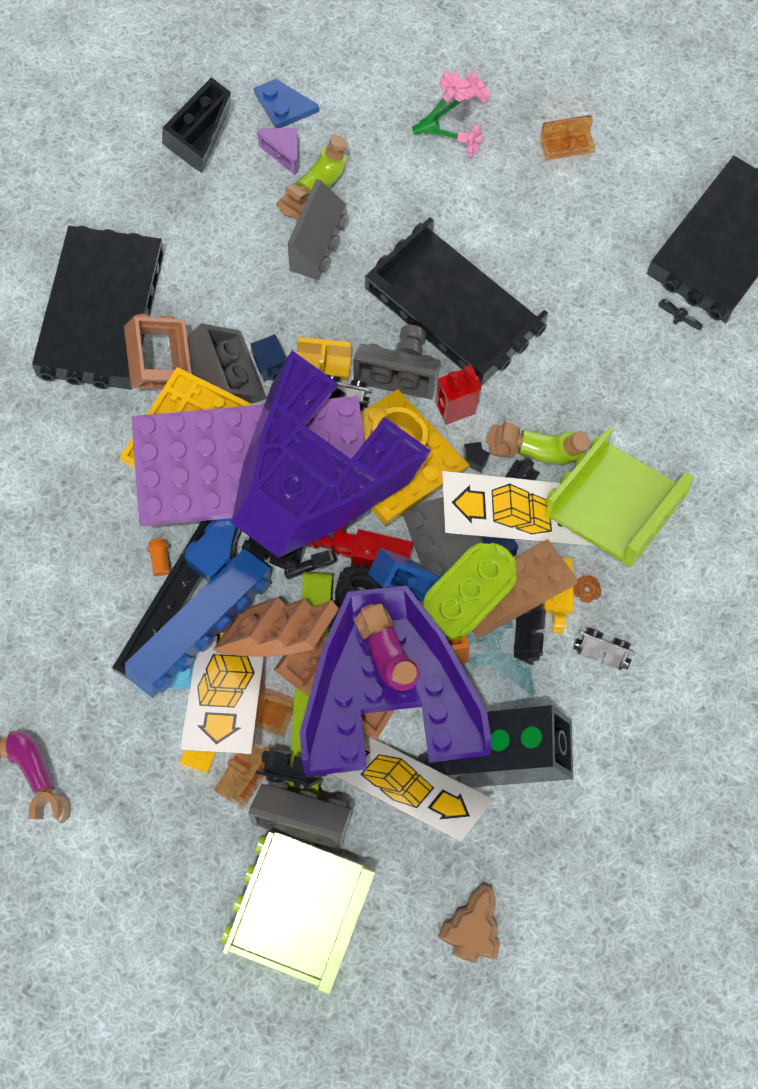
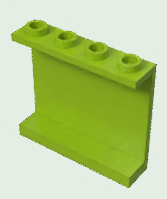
M608 428L602 436L597 435L594 438L588 453L583 452L579 456L574 470H568L564 474L559 488H553L549 492L545 500L548 503L545 515L632 568L687 497L695 477L685 472L676 483L609 444L613 430Z

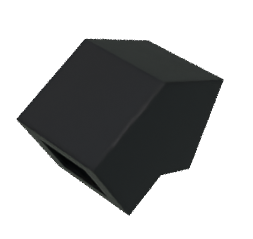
M481 442L464 444V459L469 464V468L482 473L489 460L490 453L482 449Z

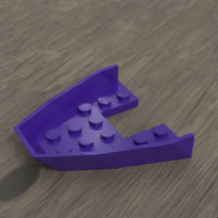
M293 350L289 353L271 385L245 456L231 522L278 558L339 530L407 486L423 467L431 452L430 449L386 417L382 419L352 459L310 430L306 425L334 392L338 383Z
M408 586L347 592L323 645L300 729L301 755L305 777L367 770L361 714L422 708L429 762L490 756L491 735L487 711L444 633ZM371 604H383L395 624V627L392 628L395 629L406 655L419 668V680L411 689L405 691L394 690L384 683L372 657L368 642L370 637L363 639L354 622V618L361 612V608Z

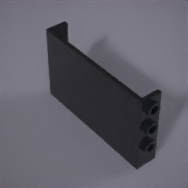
M734 155L651 260L647 275L663 284L666 290L672 293L676 292L684 297L690 305L702 308L708 312L711 318L718 321L721 320L724 323L729 321L733 310L758 278V168L751 166Z
M429 217L424 223L417 224L410 236L406 239H401L390 254L383 255L378 260L376 266L365 275V289L405 323L423 328L427 333L426 340L460 369L472 365L481 386H483L498 370L504 371L510 365L511 358L516 353L522 354L528 347L529 340L534 335L539 337L547 328L548 312L543 310L538 316L532 313L433 232L434 220Z
M68 225L32 361L37 377L49 382L55 379L65 380L72 385H81V383L92 384L99 389L114 387L132 390L124 326L135 315L148 314L150 316L164 256L162 238L141 236L137 233H119L110 229L97 230L86 226L76 227ZM140 334L143 346L145 334Z

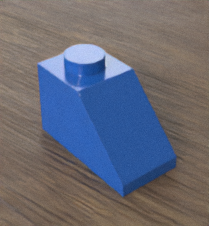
M380 548L368 572L383 588L407 585L420 601H423L430 588L441 578L439 575L410 559Z

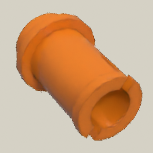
M161 538L150 540L146 550L151 556L153 576L168 575L171 571L167 555L169 544L165 542V539Z

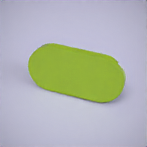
M476 544L468 549L430 588L423 598L421 605L442 630L447 640L461 639L471 633L513 588L517 580V565L514 557L506 548L499 544Z

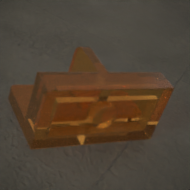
M592 115L544 122L539 141L545 161L594 153L595 145L590 132L593 122Z
M259 690L255 728L284 738L293 717L294 703Z
M252 744L251 754L237 753L233 760L229 759L227 762L228 768L215 786V792L244 809L265 777L264 775L255 774V772L265 767V763L262 762L261 758L265 750L269 751V749L264 747L262 750Z

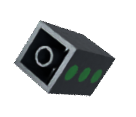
M552 705L487 711L491 735V755L445 761L448 776L469 787L573 780L572 719Z

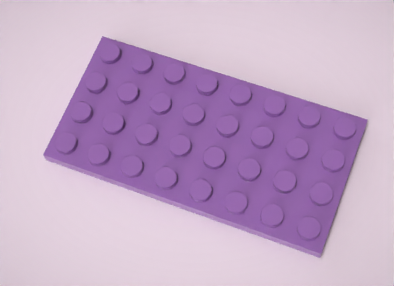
M359 396L327 399L306 427L350 459H352L364 443ZM264 404L131 416L140 527L232 518L243 462Z

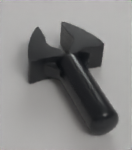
M326 550L313 554L311 559L297 564L295 571H284L286 579L290 580L302 575L303 572H310L317 568H327L337 562L334 551Z

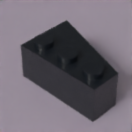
M211 77L162 127V144L202 173L230 109L231 92Z

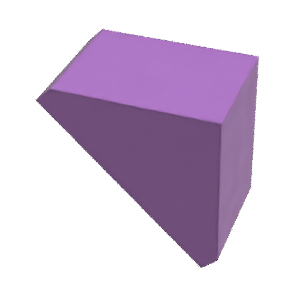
M261 128L258 130V146L293 175H296L298 173L297 128Z

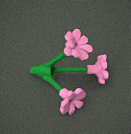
M445 71L442 76L443 79L439 83L440 88L445 90L442 94L443 98L429 115L421 119L420 123L412 126V130L415 135L431 132V134L455 138L458 142L466 144L467 156L473 158L474 153L478 154V143H481L483 140V134H480L482 125H474L473 130L469 133L461 131L455 133L440 129L438 120L464 100L468 101L473 96L477 97L481 103L488 101L487 97L490 96V92L488 89L483 88L484 83L480 79L478 80V75L474 71L471 74L468 73L465 76L466 79L461 81L458 73L453 72L451 75L449 71ZM453 97L456 99L449 105H447L445 108L440 110L447 101H451Z

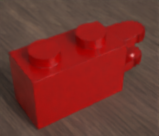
M472 365L465 366L464 369L456 372H449L448 375L438 378L435 404L445 425L476 414L481 384Z
M360 529L357 530L356 535L341 532L340 535L335 534L332 537L334 543L332 550L335 554L350 558L351 564H356L357 568L362 563L365 564V568L369 569L380 548L411 560L413 541Z

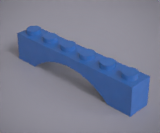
M232 518L211 521L200 540H194L185 551L186 555L184 557L187 565L208 583L232 561L235 541L240 531L239 528L231 523Z

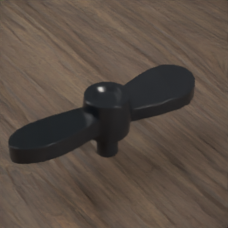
M662 299L658 303L661 309L674 315V324L684 321L697 330L703 328V325L698 320L688 316V311L685 308L678 309L667 299Z

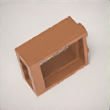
M138 314L133 316L124 326L132 389L162 390L176 367L192 374L185 319H175L174 316L170 315L155 318L149 317L148 314ZM140 334L169 335L173 370L144 369Z

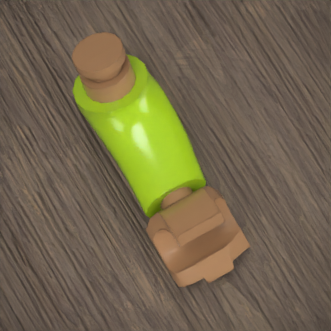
M338 135L331 136L329 144L321 149L317 161L310 170L296 183L286 187V193L276 203L281 208L280 211L298 220L316 179L321 180L330 188L340 178L347 162L345 149L348 146V142L345 138Z
M504 422L502 426H491L490 431L487 432L486 443L489 444V453L493 456L511 458L515 456L518 448V454L536 461L566 465L578 460L579 456L589 448L590 439L582 431L576 433L568 431L559 435H551L523 429L520 434V428L511 423Z

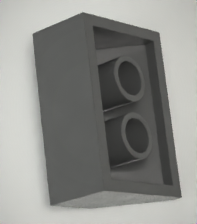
M316 179L288 241L289 270L316 280L320 279L322 272L327 273L331 263V258L329 257L331 251L336 252L340 242V236H338L340 230L345 231L349 221V215H346V203L321 180Z
M201 323L187 336L190 363L194 376L251 404L267 398L240 330Z
M360 344L353 359V380L365 382L368 387L392 392L399 389L402 394L432 400L439 374L440 360L430 355L419 356L401 349L390 350L382 348L377 344Z
M443 497L425 501L403 514L421 566L440 577L468 549L479 543L484 544L482 536L445 533Z
M270 782L269 785L261 784L248 812L252 825L341 850L351 816V809L346 808V803L335 799H329L328 802L316 799V794L300 790L299 794L287 791V786L277 782Z

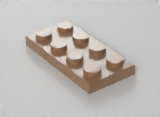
M548 539L514 557L517 565L516 583L507 595L474 628L472 632L477 640L578 584L575 574Z

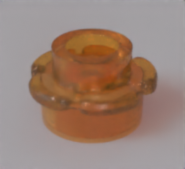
M587 575L577 579L578 584L574 585L573 592L576 597L580 598V601L591 603L594 599L597 600L600 597V583L595 577ZM586 587H588V588L590 589L589 592H586V591H585V588H586Z

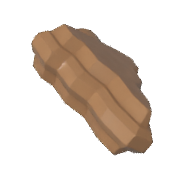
M482 885L470 897L467 907L458 910L452 922L444 923L438 938L454 946L452 955L472 963L477 962L478 956L497 960L500 942L496 939L498 926L492 918L496 906L493 888Z

